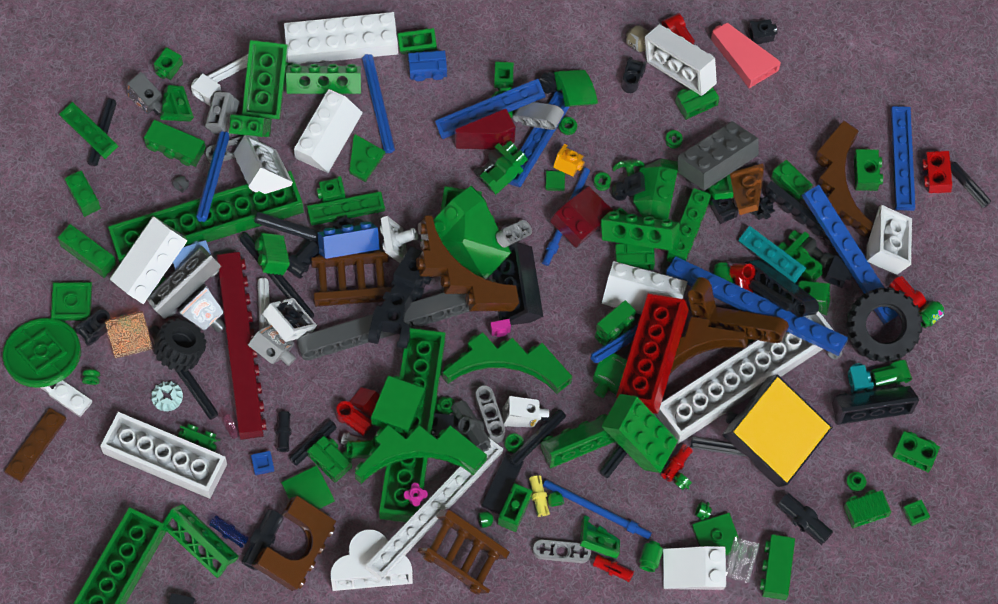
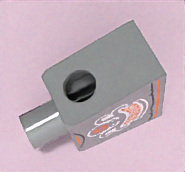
M268 325L258 331L248 344L271 364L282 360L287 366H290L296 360V357L289 352L294 346V342L292 340L286 342L282 339L272 325Z

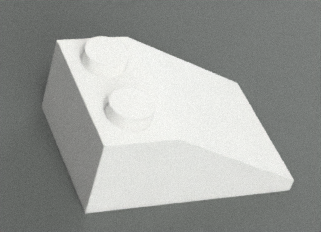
M880 205L867 244L866 259L869 263L898 275L911 265L912 218Z
M725 547L663 549L664 589L724 590L726 587Z

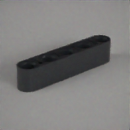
M758 259L744 262L752 264L755 268V276L752 280H758L794 303L791 312L797 317L817 314L819 310L817 300L766 261Z

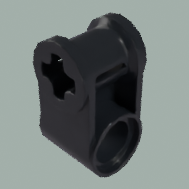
M629 57L622 80L624 92L634 93L638 89L641 78H643L647 62H639Z
M101 309L81 322L75 328V332L84 338L87 346H90L112 328L113 321L109 312ZM101 319H107L105 323H99Z

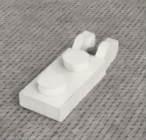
M63 380L56 383L53 389L49 386L40 387L51 398L79 417L92 404L91 399Z

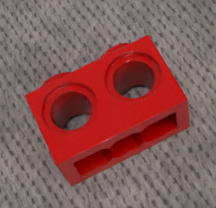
M949 151L926 152V159L922 161L923 170H927V176H924V186L928 187L929 193H950L953 184ZM938 162L940 163V165L935 166L932 163ZM940 179L942 182L937 183L934 180Z

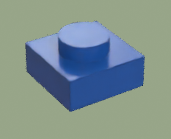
M270 451L251 455L255 476L274 472Z

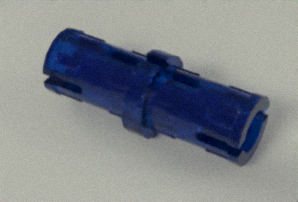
M214 516L215 520L212 519L209 526L220 532L223 538L230 539L240 548L244 547L248 537L236 530L233 524L229 525L219 516Z

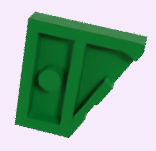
M168 85L164 89L160 119L190 122L194 116L184 86Z
M355 134L350 174L366 182L385 156L386 151Z
M584 515L581 521L580 546L617 559L620 554V539L608 533L602 526L596 528L588 522L590 518Z

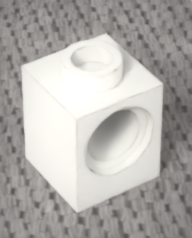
M203 73L199 78L194 79L191 84L192 94L209 106H211L214 93L221 92L220 85Z

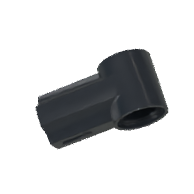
M308 240L296 255L293 254L288 258L290 264L287 270L301 279L303 277L302 274L309 270L312 258L319 255L318 245Z

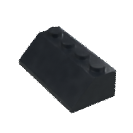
M516 242L508 246L511 254L492 273V277L497 283L516 285L519 299L517 307L513 311H498L499 321L509 319L511 325L531 323L544 317L533 249L531 246Z
M897 385L892 389L877 388L872 392L862 390L852 395L842 393L834 397L832 406L836 423L840 425L912 414L919 402V398L911 386Z

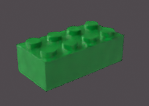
M250 40L242 115L281 119L289 44Z
M619 394L602 425V428L646 471L661 473L678 442L674 435L637 396Z

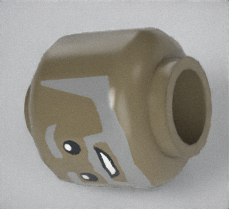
M640 25L630 28L626 33L627 45L640 53L646 51L645 36L650 31Z

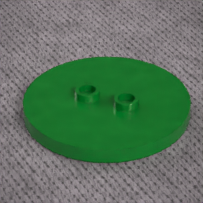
M51 318L35 319L21 325L9 336L3 349V362L8 374L16 382L35 388L51 386L64 380L74 371L81 357V343L75 330L67 323Z

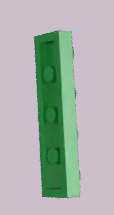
M73 102L59 114L104 159L119 147Z
M375 192L309 205L307 210L311 226L337 221V217L342 218L347 215V218H354L384 212L385 206L382 193Z

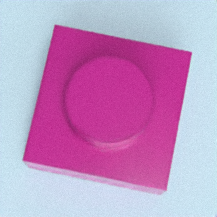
M510 320L491 322V335L504 337L510 333Z

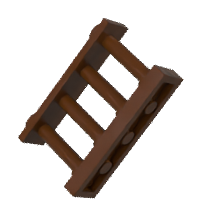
M374 251L373 253L345 255L328 259L321 255L312 258V268H318L320 291L314 293L315 307L384 302L383 296L385 292L391 291V287L385 286L383 263L389 262L388 254L383 251ZM364 264L376 265V288H366ZM356 265L358 288L356 290H348L346 287L345 266ZM337 266L339 290L329 292L327 290L326 267Z
M449 509L439 510L436 517L442 521L440 530L430 548H419L417 552L422 554V558L427 562L435 563L469 586V590L474 594L489 593L490 589L485 587L483 583L495 560L507 559L510 551ZM449 528L457 531V537L444 559L436 552ZM464 539H468L472 542L473 547L462 568L459 569L452 562ZM483 549L487 552L488 558L475 580L467 573L477 554Z

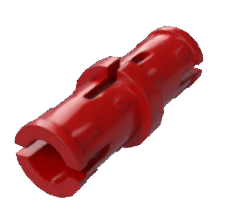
M683 444L677 454L670 458L669 465L661 473L662 478L667 479L668 482H671L677 472L683 469L685 461L693 453L689 446L686 448V444Z
M600 555L596 556L593 563L594 567L608 572V575H615L627 582L631 581L634 574L633 570L619 565V562L610 561Z

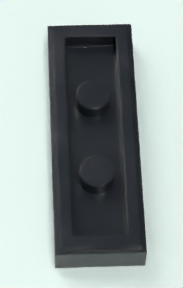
M508 454L505 455L482 504L483 508L497 514L501 513L524 464V461H522L518 466L514 467L509 462L511 456Z

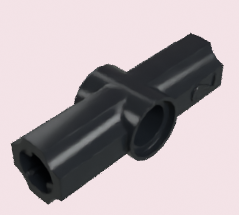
M789 492L777 504V507L792 519V523L801 528L800 531L807 532L820 545H823L833 534V531L818 519V515L812 508L803 506Z
M268 509L260 527L255 529L251 537L250 546L242 560L243 565L257 570L252 564L262 548H269L271 543L274 544L275 535L284 516Z

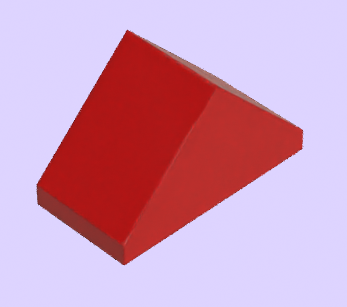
M361 387L350 402L353 406L371 417L380 395L374 390Z

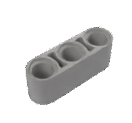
M533 102L518 108L512 118L515 122H521L523 126L555 130L564 115V111L556 105Z
M481 386L476 391V404L484 423L486 435L495 443H500L505 436V426L492 389L489 386ZM485 394L488 395L489 398L487 400H483L480 398V396ZM487 412H493L495 416L487 417L485 414ZM497 429L501 433L499 435H493L491 431Z

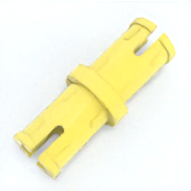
M541 475L530 477L529 481L533 493L532 500H534L537 516H547L550 512L546 500L547 493L544 492Z

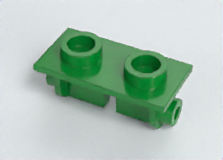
M191 423L180 426L184 431H180L178 437L194 444L196 440H199V446L215 452L217 448L215 442L221 440L216 437V433L208 430L204 433L198 430V426Z

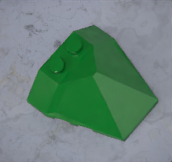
M470 186L452 199L433 221L436 231L449 253L463 267L487 280L511 254L509 247L504 248L498 243L496 233L499 232V229L495 223L496 220L491 215L486 200L473 186Z

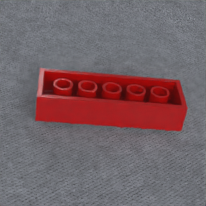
M647 294L616 398H618L619 394L637 396L652 413H659L689 311L685 299Z

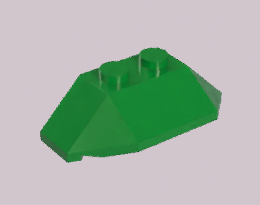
M661 158L640 168L639 172L643 173L645 178V191L634 195L633 204L642 217L651 216L655 219L663 220L669 218L678 172V162Z

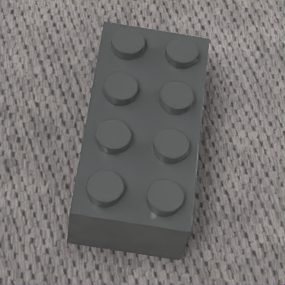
M731 121L678 156V173L705 191L759 155V138Z

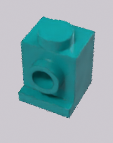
M862 363L852 365L847 373L852 394L862 390L871 392L874 383L871 382L870 372L866 371V367Z

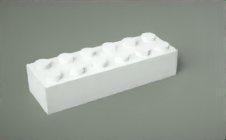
M394 12L284 23L286 44H289L288 63L308 64L363 58L365 54H372L373 57L398 54Z
M120 412L117 413L101 444L103 454L209 499L227 466L225 456Z

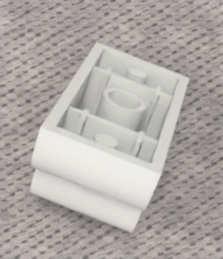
M364 530L356 534L351 540L349 546L350 555L343 556L334 563L331 570L332 590L413 584L412 566L409 559L404 556L381 581L377 579L365 567L387 544L388 540L378 531Z

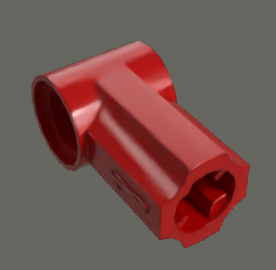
M680 13L662 21V26L669 28L673 33L682 36L688 42L694 44L695 40L687 30L685 21Z
M747 263L732 264L730 276L735 280V285L753 293L749 288V284L755 276L754 266Z
M903 276L897 277L889 284V288H894L897 291L901 290L905 292L904 295L910 296L914 300V305H918L919 309L927 304L924 295L918 290L915 291Z
M342 401L337 405L336 418L339 422L345 423L362 436L370 430L373 425L371 420L356 410L351 402ZM346 409L350 413L348 415H342L340 411Z

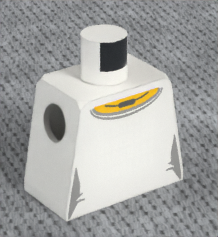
M509 396L502 409V420L505 427H535L538 420L548 421L549 409L539 408V400Z

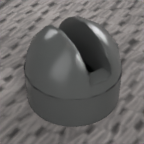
M179 176L172 182L174 188L181 193H184L189 187V180L186 181L185 176Z

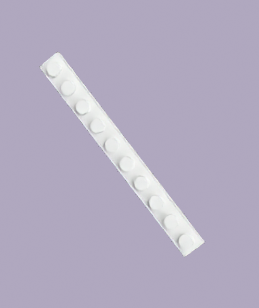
M490 439L491 447L488 451L484 452L487 454V461L476 474L472 475L462 467H459L366 564L365 569L381 581L439 520L436 517L439 510L449 509L502 454L503 448Z

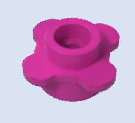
M413 483L409 491L404 492V498L408 499L413 506H419L423 499L428 496V492L422 490L418 483Z

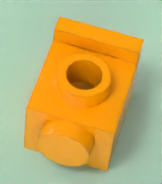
M564 144L557 154L553 168L574 177L577 171L582 170L585 161H583V155L568 149V145Z

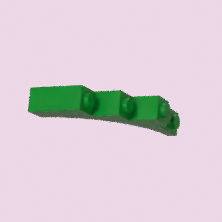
M483 332L470 338L468 341L469 352L466 351L461 354L457 362L448 364L443 370V379L447 384L462 375L487 368H507L529 374L545 383L556 394L572 383V375L543 343L539 346H533L527 354L512 337L510 340H504L500 343L497 349Z
M387 425L385 429L381 428L375 435L376 447L368 454L369 458L364 463L360 462L355 468V479L362 484L373 473L383 467L400 460L412 458H434L447 461L475 475L487 461V454L451 425L447 430L443 429L438 434V440L420 425L416 429L413 428L406 436L407 439Z

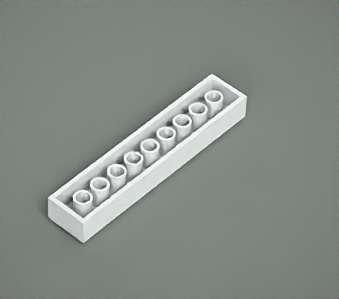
M819 311L815 315L805 316L833 330ZM789 332L785 333L780 343L757 340L663 401L659 413L656 415L678 440L677 443L679 444L754 395L768 377L776 374L780 377L823 349Z

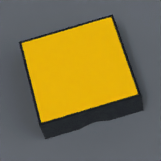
M776 374L764 381L752 396L747 407L734 418L722 435L742 454L750 458L777 487H782L790 483L833 427Z

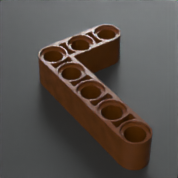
M697 278L688 292L692 316L695 318L699 316L710 320L713 328L719 326L725 330L733 331L738 329L746 334L747 339L770 343H780L789 328L788 322L783 318L716 307L712 285L706 278Z

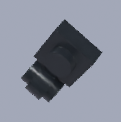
M638 172L625 177V183L617 182L612 188L613 197L617 201L625 200L627 195L630 197L645 191L644 174Z

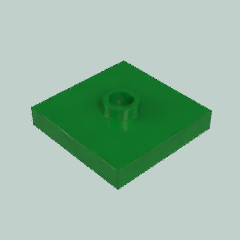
M92 282L53 283L51 319L85 321L91 316Z
M730 513L692 524L699 547H725V556L743 551Z

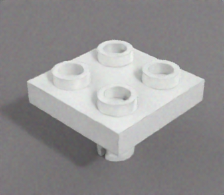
M382 217L380 231L384 236L383 249L386 254L401 263L407 253L406 243L418 239L417 231L414 228L403 231V228L390 217Z

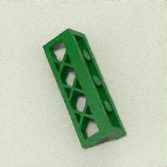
M184 504L172 508L163 522L167 532L216 578H219L227 566L239 558L226 543ZM172 519L178 524L177 530L169 525ZM184 532H188L191 535L192 543H188L185 540ZM202 545L205 548L206 556H202L199 553L198 546ZM212 559H217L222 564L218 570L213 566Z

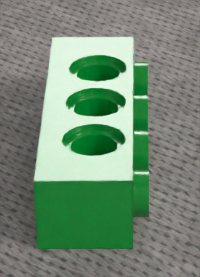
M292 64L287 66V94H326L328 89L339 94H361V66L355 64H348L346 66H338L337 64H329L328 66ZM302 76H307V77H309L310 79H309V80H303V79H301V77H302ZM326 76L328 79L321 80L319 77ZM345 76L347 79L340 80L338 77Z
M693 189L679 224L680 243L673 251L669 250L666 261L672 263L675 256L687 261L709 206L711 194Z
M616 211L607 213L601 219L603 241L671 251L680 243L679 222H674L671 219L660 220L651 216L619 214Z

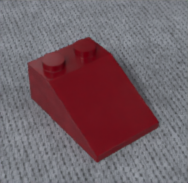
M503 109L455 129L456 149L494 150L498 143L502 147L509 141L515 143L516 126L507 109Z
M588 186L554 214L550 222L577 248L601 227V219L613 210Z

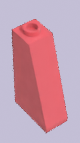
M729 23L722 26L718 25L713 29L711 41L748 88L779 71L781 62Z

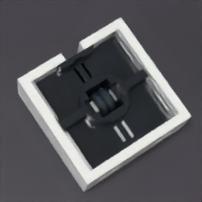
M294 298L284 300L282 303L280 301L270 303L263 312L268 323L275 328L279 336L286 342L310 334L317 327L316 323Z

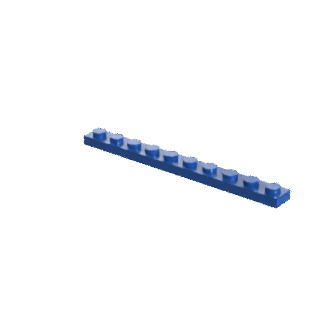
M676 256L667 269L666 275L687 281L689 286H692L699 277L706 278L712 285L715 298L744 312L783 318L789 325L786 332L837 356L840 355L848 340V337L806 317H797L792 312L783 310L769 300Z

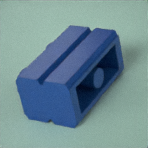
M445 50L408 53L410 80L423 81L426 78L441 80L447 77Z

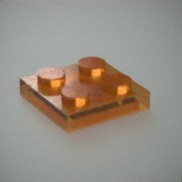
M143 311L105 320L115 359L153 349Z

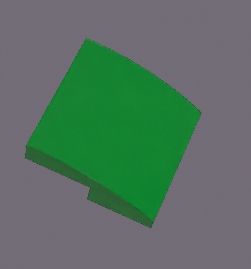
M585 70L554 72L557 90H562L565 107L598 104L593 83Z
M317 465L281 482L289 500L294 496H298L317 509L335 502Z

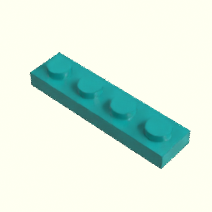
M750 225L738 240L794 283H796L806 269L805 266Z

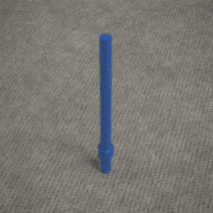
M583 168L570 200L582 191L590 173L588 168ZM556 229L552 241L546 247L547 252L542 261V264L549 266L553 255L557 253L559 248L558 244L563 234L558 229Z
M547 479L543 484V487L553 492H560L563 497L626 528V531L632 534L636 533L648 540L652 535V532L638 526L639 524L633 520L630 522Z

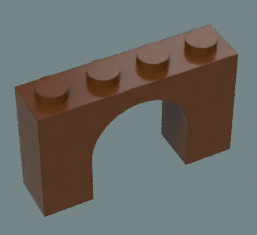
M294 496L289 500L281 515L297 524L304 531L307 538L305 553L298 560H289L272 549L265 547L261 549L252 564L254 568L291 591L298 590V588L301 589L305 584L306 578L304 577L308 571L310 572L316 564L314 560L317 554L320 555L326 546L324 542L327 537L329 538L335 530L334 524L336 523V520L298 496Z

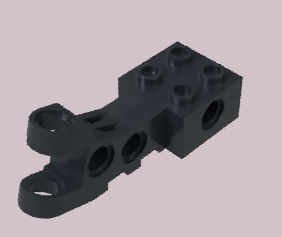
M411 246L394 272L392 290L385 292L383 296L384 303L381 307L377 305L374 310L369 329L368 343L378 344L381 332L383 331L400 334L397 347L407 349L410 339V325L404 322L405 313L412 302L422 297L425 285H429L433 277L420 276L419 269L416 268V259L422 253L421 250Z

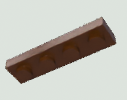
M49 408L5 469V474L22 483L66 422V417Z

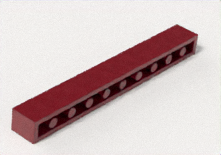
M240 252L217 255V259L221 265L219 275L240 440L264 437L263 430H267L266 420L261 418V412H264L263 400L259 401L258 395L262 394L261 382H257L256 376H260L259 365L254 364V358L258 357L257 352L248 345L255 336L254 328L250 329L249 324L253 322L252 311L247 309V305H250L251 302L249 293H245V287H248L247 276H243V270H246L245 258L241 259Z

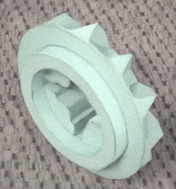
M163 381L161 384L156 385L152 391V402L161 411L175 410L183 399L181 388L172 381ZM162 391L167 394L171 392V399H163Z

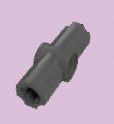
M461 400L454 403L451 409L458 422L459 432L465 434L468 440L483 452L488 451L491 447V441L484 431V423L476 419L466 401Z

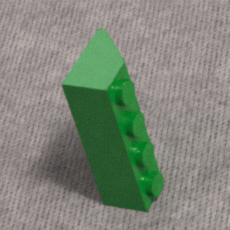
M602 414L592 422L585 421L575 429L571 430V428H568L558 436H548L543 439L540 449L549 468L551 469L616 442L602 428L608 415Z

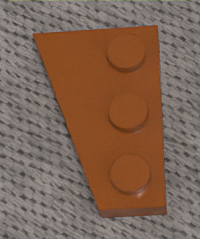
M763 163L734 171L730 174L734 199L740 215L757 211L759 208L764 174Z

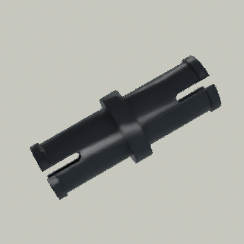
M281 411L278 413V428L276 429V434L278 435L277 451L288 452L290 450L289 437L292 434V429L290 428L291 413Z

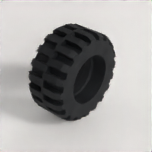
M889 287L877 288L861 295L852 304V308L847 314V336L853 343L851 344L853 348L857 349L860 355L866 356L872 361L887 362L902 358L914 349L915 344L920 340L919 335L922 333L923 327H921V322L923 320L922 316L919 315L918 311L920 309L918 305L915 306L914 300L910 296L904 295L905 292ZM878 307L893 309L901 319V332L892 342H877L867 331L866 321L868 315Z

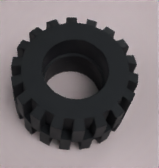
M171 319L163 324L153 343V352L157 355L156 359L161 361L163 366L166 365L168 369H175L177 372L181 370L185 372L197 365L206 349L207 341L204 339V333H201V329L194 326L193 322L189 323L185 319L183 321L180 319L173 321Z

